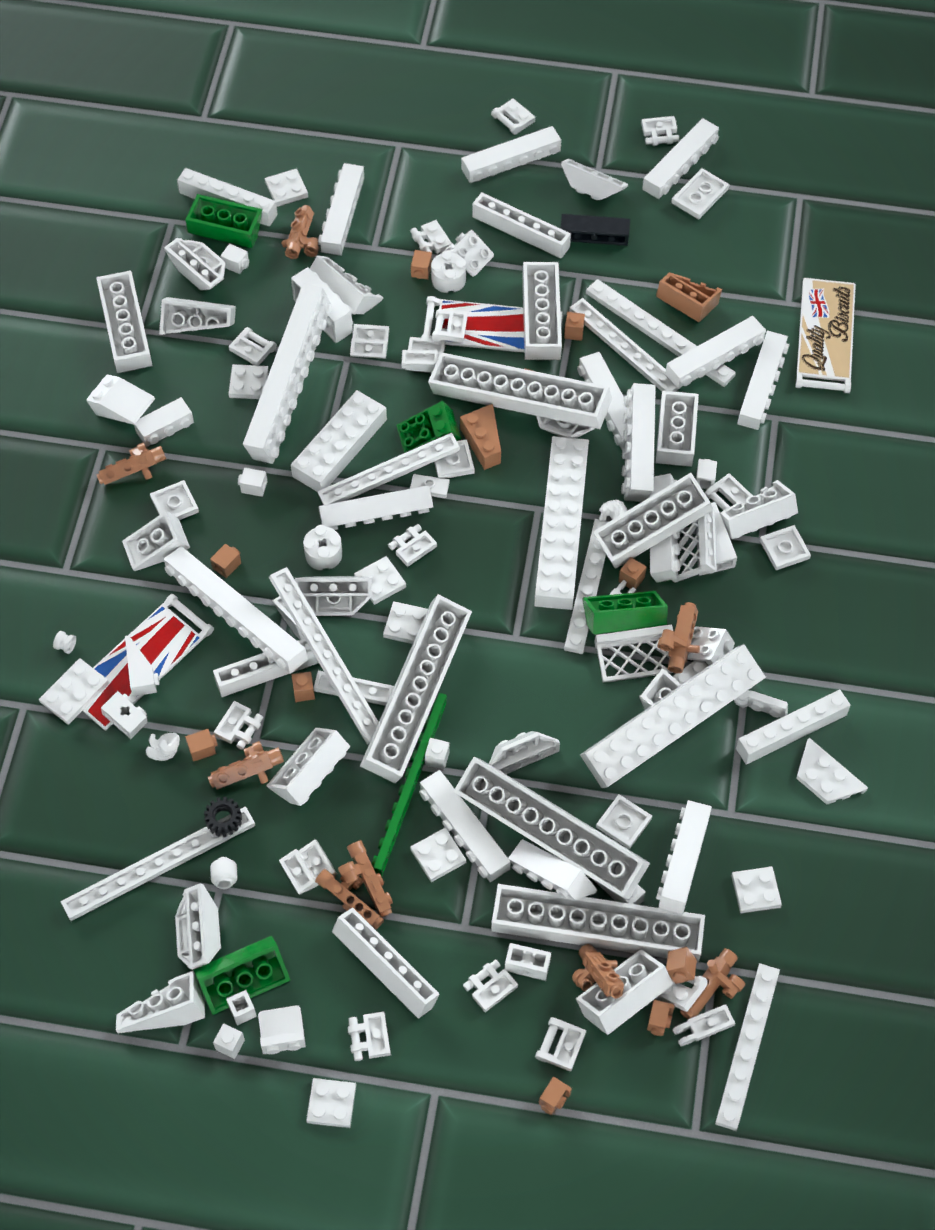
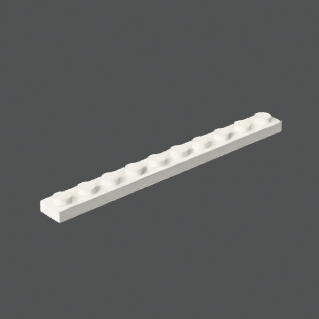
M597 279L586 289L587 295L677 356H681L697 347ZM721 364L719 368L712 369L705 375L725 387L735 377L736 372Z
M286 567L271 574L269 579L366 744H370L379 723L288 568Z
M246 806L240 809L242 824L241 827L238 826L239 830L237 832L233 830V835L230 836L229 833H226L227 837H223L222 834L218 837L215 832L212 834L206 826L62 900L61 903L70 921L256 826ZM231 814L218 820L217 822H228L231 818Z

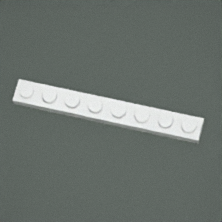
M582 298L570 307L569 312L585 314L584 325L658 389L671 392L678 390L666 376V369L587 301Z
M450 433L317 492L323 505L343 502L460 451V447L453 434Z
M599 519L594 521L564 646L565 651L583 654L589 628L586 622L582 599L583 597L597 596L606 553L593 531L609 521L601 522Z
M759 963L716 1119V1125L737 1131L779 975V969Z

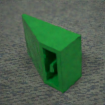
M444 401L396 425L404 453L450 433L453 434L456 441L461 439L453 410Z

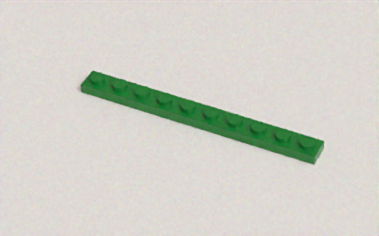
M439 693L437 699L434 700L431 710H433L431 716L427 717L424 727H426L425 732H421L418 739L419 748L418 750L415 749L411 761H413V764L406 770L405 778L407 780L405 785L401 784L398 793L400 796L399 801H395L393 805L392 820L388 819L386 823V836L380 839L378 846L380 852L378 856L375 855L373 858L372 867H374L375 873H379L381 877L385 871L422 772L430 738L434 739L447 704L446 694Z

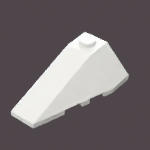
M194 971L168 981L169 985L160 991L154 990L151 992L152 996L145 1001H137L116 1015L117 1033L187 1025L205 1018V1002Z

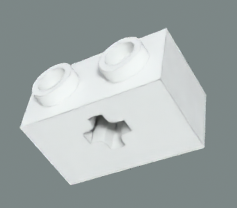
M118 691L101 707L102 714L130 739L147 723V713L139 706L136 708L126 694L121 695ZM122 712H124V713H128V712H129V716L126 715V714H124V715L122 716Z
M510 943L505 961V969L507 972L546 981L551 953Z

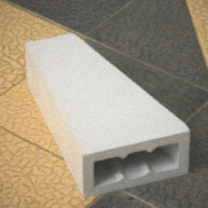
M713 502L711 505L714 506L716 563L718 572L734 568L737 556L716 502ZM706 571V572L700 573L699 576L705 575V574H709V573Z

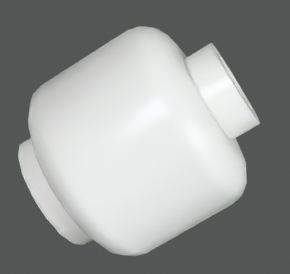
M220 857L211 864V882L220 889H228L236 883L237 865L233 860L227 857Z

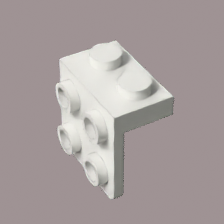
M472 229L466 234L462 232L455 239L457 242L450 244L445 249V251L449 250L460 255L466 261V271L471 276L477 275L494 256L493 252Z
M696 626L691 645H699L700 652L689 653L687 660L705 661L710 666L732 651L735 643L726 629Z
M299 1006L259 1012L260 1042L263 1054H276L280 1051H294L306 1047Z

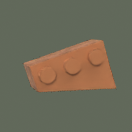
M669 272L659 282L656 297L700 322L718 305L722 289L717 288L715 290L706 287V284L702 282L699 285L690 282L689 278Z
M493 404L461 416L460 430L483 469L486 470L500 464L501 447Z

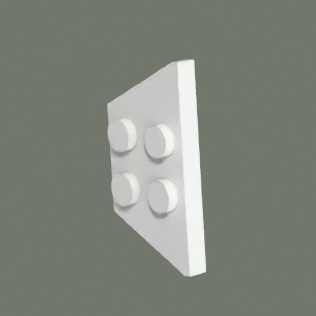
M810 738L807 740L796 779L825 804L836 802L838 799L850 798L851 795L860 792L863 794L867 791L868 787L813 740Z

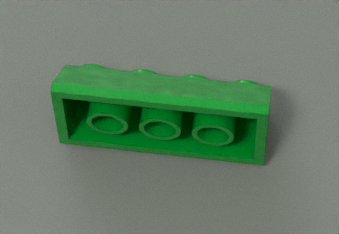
M197 194L185 219L187 231L190 234L253 248L259 234L262 209Z
M656 591L583 597L582 599L587 626L592 634L595 635L667 625L668 606Z
M272 936L194 969L212 1015L228 1009L227 998L246 990L249 997L252 998L291 981L278 946Z

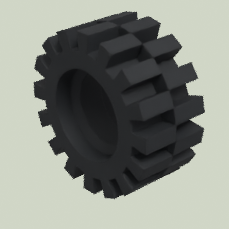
M220 797L216 798L217 802L212 800L210 802L211 806L207 805V811H204L206 826L212 834L215 832L218 837H220V834L223 837H227L226 833H229L231 836L233 835V830L237 832L239 830L238 826L241 827L242 824L240 807L231 798L229 801L227 797H223V800H220ZM228 811L231 814V818L228 822L219 823L215 819L217 813Z

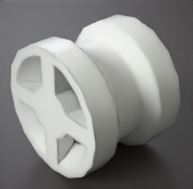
M59 631L55 636L53 648L57 650L62 649L65 653L70 654L75 647L76 636H68L65 632Z

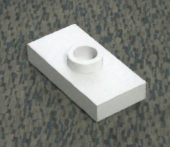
M402 350V368L434 369L438 361V351Z
M413 474L410 489L429 485L431 496L446 498L450 480Z

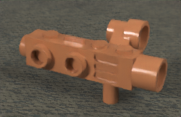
M304 205L296 210V216L291 224L292 228L289 237L282 241V246L287 247L285 255L290 259L298 258L302 248H304V253L310 257H315L319 250L317 238H306L314 212L310 206Z
M144 442L138 444L136 448L129 450L131 454L129 459L126 460L125 458L117 461L115 465H107L105 469L100 470L96 474L100 484H109L142 470L146 480L152 478L148 467L166 460L162 447L159 446L148 451Z
M687 602L685 605H681L677 615L675 631L664 629L662 637L658 641L657 647L659 649L669 651L668 670L673 673L683 672L689 653L700 652L699 645H691L698 610L694 603Z
M260 741L252 743L253 746L244 749L246 755L244 760L236 761L226 767L222 766L218 770L211 772V776L208 777L211 787L219 789L255 774L258 775L261 784L268 782L265 770L284 762L279 747L264 752Z
M362 840L347 846V849L354 862L351 861L338 867L341 876H344L347 884L357 881L359 879L358 876L361 875L381 918L391 914L390 904L393 903L391 896L388 892L384 893L382 885H384L383 879L379 873H375Z
M322 870L315 879V882L344 903L342 907L346 911L354 908L373 928L378 929L384 919L350 892L352 888L357 890L362 885L363 879L358 876L359 879L357 881L347 884L344 876H341L340 880L342 883H339L328 870Z
M591 944L583 945L579 950V956L583 960L585 969H578L573 973L572 980L576 986L586 991L596 981L606 996H612L613 998L621 997L624 983L613 970L618 966L617 961L606 960Z
M724 948L715 960L707 962L708 969L702 976L707 979V986L687 1012L680 1011L685 1018L691 1019L696 1017L719 985L724 988L722 990L724 995L733 999L737 992L743 989L745 982L740 977L734 974L729 978L727 977L731 967L738 959L731 950Z

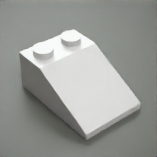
M106 375L86 399L95 415L135 425L155 400L151 394L120 377Z
M168 511L163 512L122 541L134 571L164 562V558L180 546L185 550L190 548L179 519Z

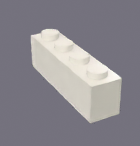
M317 256L310 267V270L316 272L323 283L328 284L334 294L339 295L345 305H349L354 315L365 314L383 299L379 294L373 295L370 292L372 289L367 285L364 286L357 283V278L353 275L343 273L345 269L328 257Z
M166 297L162 299L159 335L229 327L235 323L236 306Z
M777 480L773 482V486L769 489L764 487L760 490V494L748 496L746 502H738L720 512L729 537L734 539L740 538L749 532H755L764 526L773 525L782 519H788L798 514L795 493Z
M523 839L508 858L513 864L512 868L517 873L522 875L524 872L532 881L537 882L539 880L544 887L549 890L555 889L564 898L568 896L577 900L597 892L596 887L582 870Z

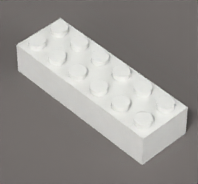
M523 262L525 360H561L562 339L558 262Z
M126 271L96 277L117 373L153 366L132 272Z
M633 383L631 389L627 391V396H624L623 406L626 407V413L623 415V424H626V430L623 431L625 448L622 451V459H625V465L622 466L624 483H622L621 494H624V500L643 502L653 492L655 385Z
M357 390L291 464L292 477L316 492L329 487L387 420L386 407Z
M689 473L596 529L593 533L616 569L626 563L630 557L638 556L711 512L713 508L692 473Z

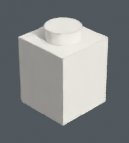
M229 244L221 254V259L226 262L225 268L241 274L249 265L247 251Z
M699 459L696 481L701 488L708 489L714 485L717 461Z
M244 468L243 474H240L238 477L241 493L263 497L267 485L266 472Z
M430 738L425 753V765L445 770L450 753L449 742Z
M246 990L227 998L228 1006L237 1025L257 1017L255 1008Z
M223 1024L213 1044L216 1051L235 1059L245 1039L241 1031Z

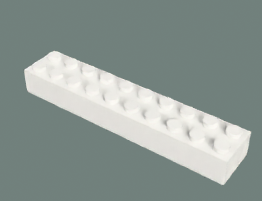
M302 284L243 442L244 447L253 460L273 464L275 458L279 455V446L284 441L286 427L291 422L292 411L297 406V397L302 392L304 378L309 373L308 367L314 359L315 348L320 343L321 332L325 329L327 316L332 310V304L323 287Z
M446 353L440 354L428 381L433 394L484 405L493 404V407L597 429L601 428L612 401L609 386Z
M552 436L534 606L567 610H572L589 444L587 439Z
M439 594L433 599L360 767L393 783H396L403 776L472 611Z
M738 646L587 749L580 756L601 788L609 787L766 677L746 646Z
M473 757L453 791L560 859L579 868L584 874L623 898L629 899L650 864L640 856L479 758Z
M498 884L491 932L576 945L591 944L596 948L636 953L642 949L650 956L667 958L668 951L688 947L697 959L696 963H698L701 956L705 915L684 912L682 915L655 907L589 897L574 900L568 896L564 898L556 892Z

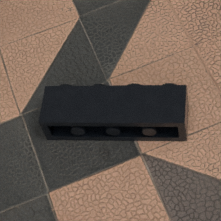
M562 214L560 229L571 234L570 242L628 246L630 219Z

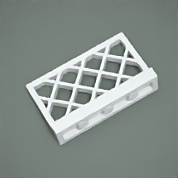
M713 505V510L692 522L687 532H684L683 529L679 530L680 534L683 533L685 535L678 545L680 551L683 549L685 552L678 561L680 567L684 565L686 568L682 574L678 575V579L672 580L673 582H678L706 571L710 574L717 572L715 513ZM696 527H698L699 532L694 538L691 535ZM689 538L693 539L687 549L683 547ZM699 543V549L697 550V552L695 554L692 553V550L694 549L696 544ZM689 554L693 555L691 561L686 565L684 562ZM699 559L700 567L692 569L696 561Z
M672 625L596 635L594 643L595 648H597L603 683L655 676L662 668L668 673H673L661 664L666 657L669 658V651L666 652L657 647L663 630L669 629L673 631ZM647 643L653 647L648 655L638 649L641 644ZM623 646H629L634 650L629 657L620 652ZM609 648L615 653L609 660L602 655V649ZM654 649L664 655L659 662L650 657ZM635 652L645 657L640 665L631 660ZM617 654L626 660L621 668L612 662ZM647 659L656 665L654 670L647 671L642 667ZM628 662L637 668L634 673L629 674L623 670ZM609 665L618 670L615 676H606L605 670Z

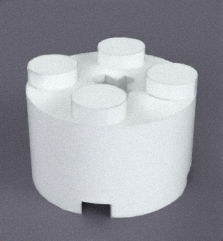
M449 250L443 251L442 254L436 256L431 263L433 286L443 293L453 290L457 292L462 289L466 282V261L460 255Z
M318 525L306 534L303 541L304 553L307 563L316 570L332 569L340 563L342 559L341 537L334 529Z

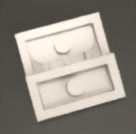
M354 324L350 356L386 359L389 326Z
M313 840L299 851L297 849L293 850L279 860L298 894L318 886L315 879L322 870L326 869L334 876L337 874L317 840Z

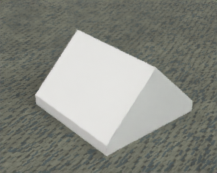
M663 668L639 697L644 710L681 686Z

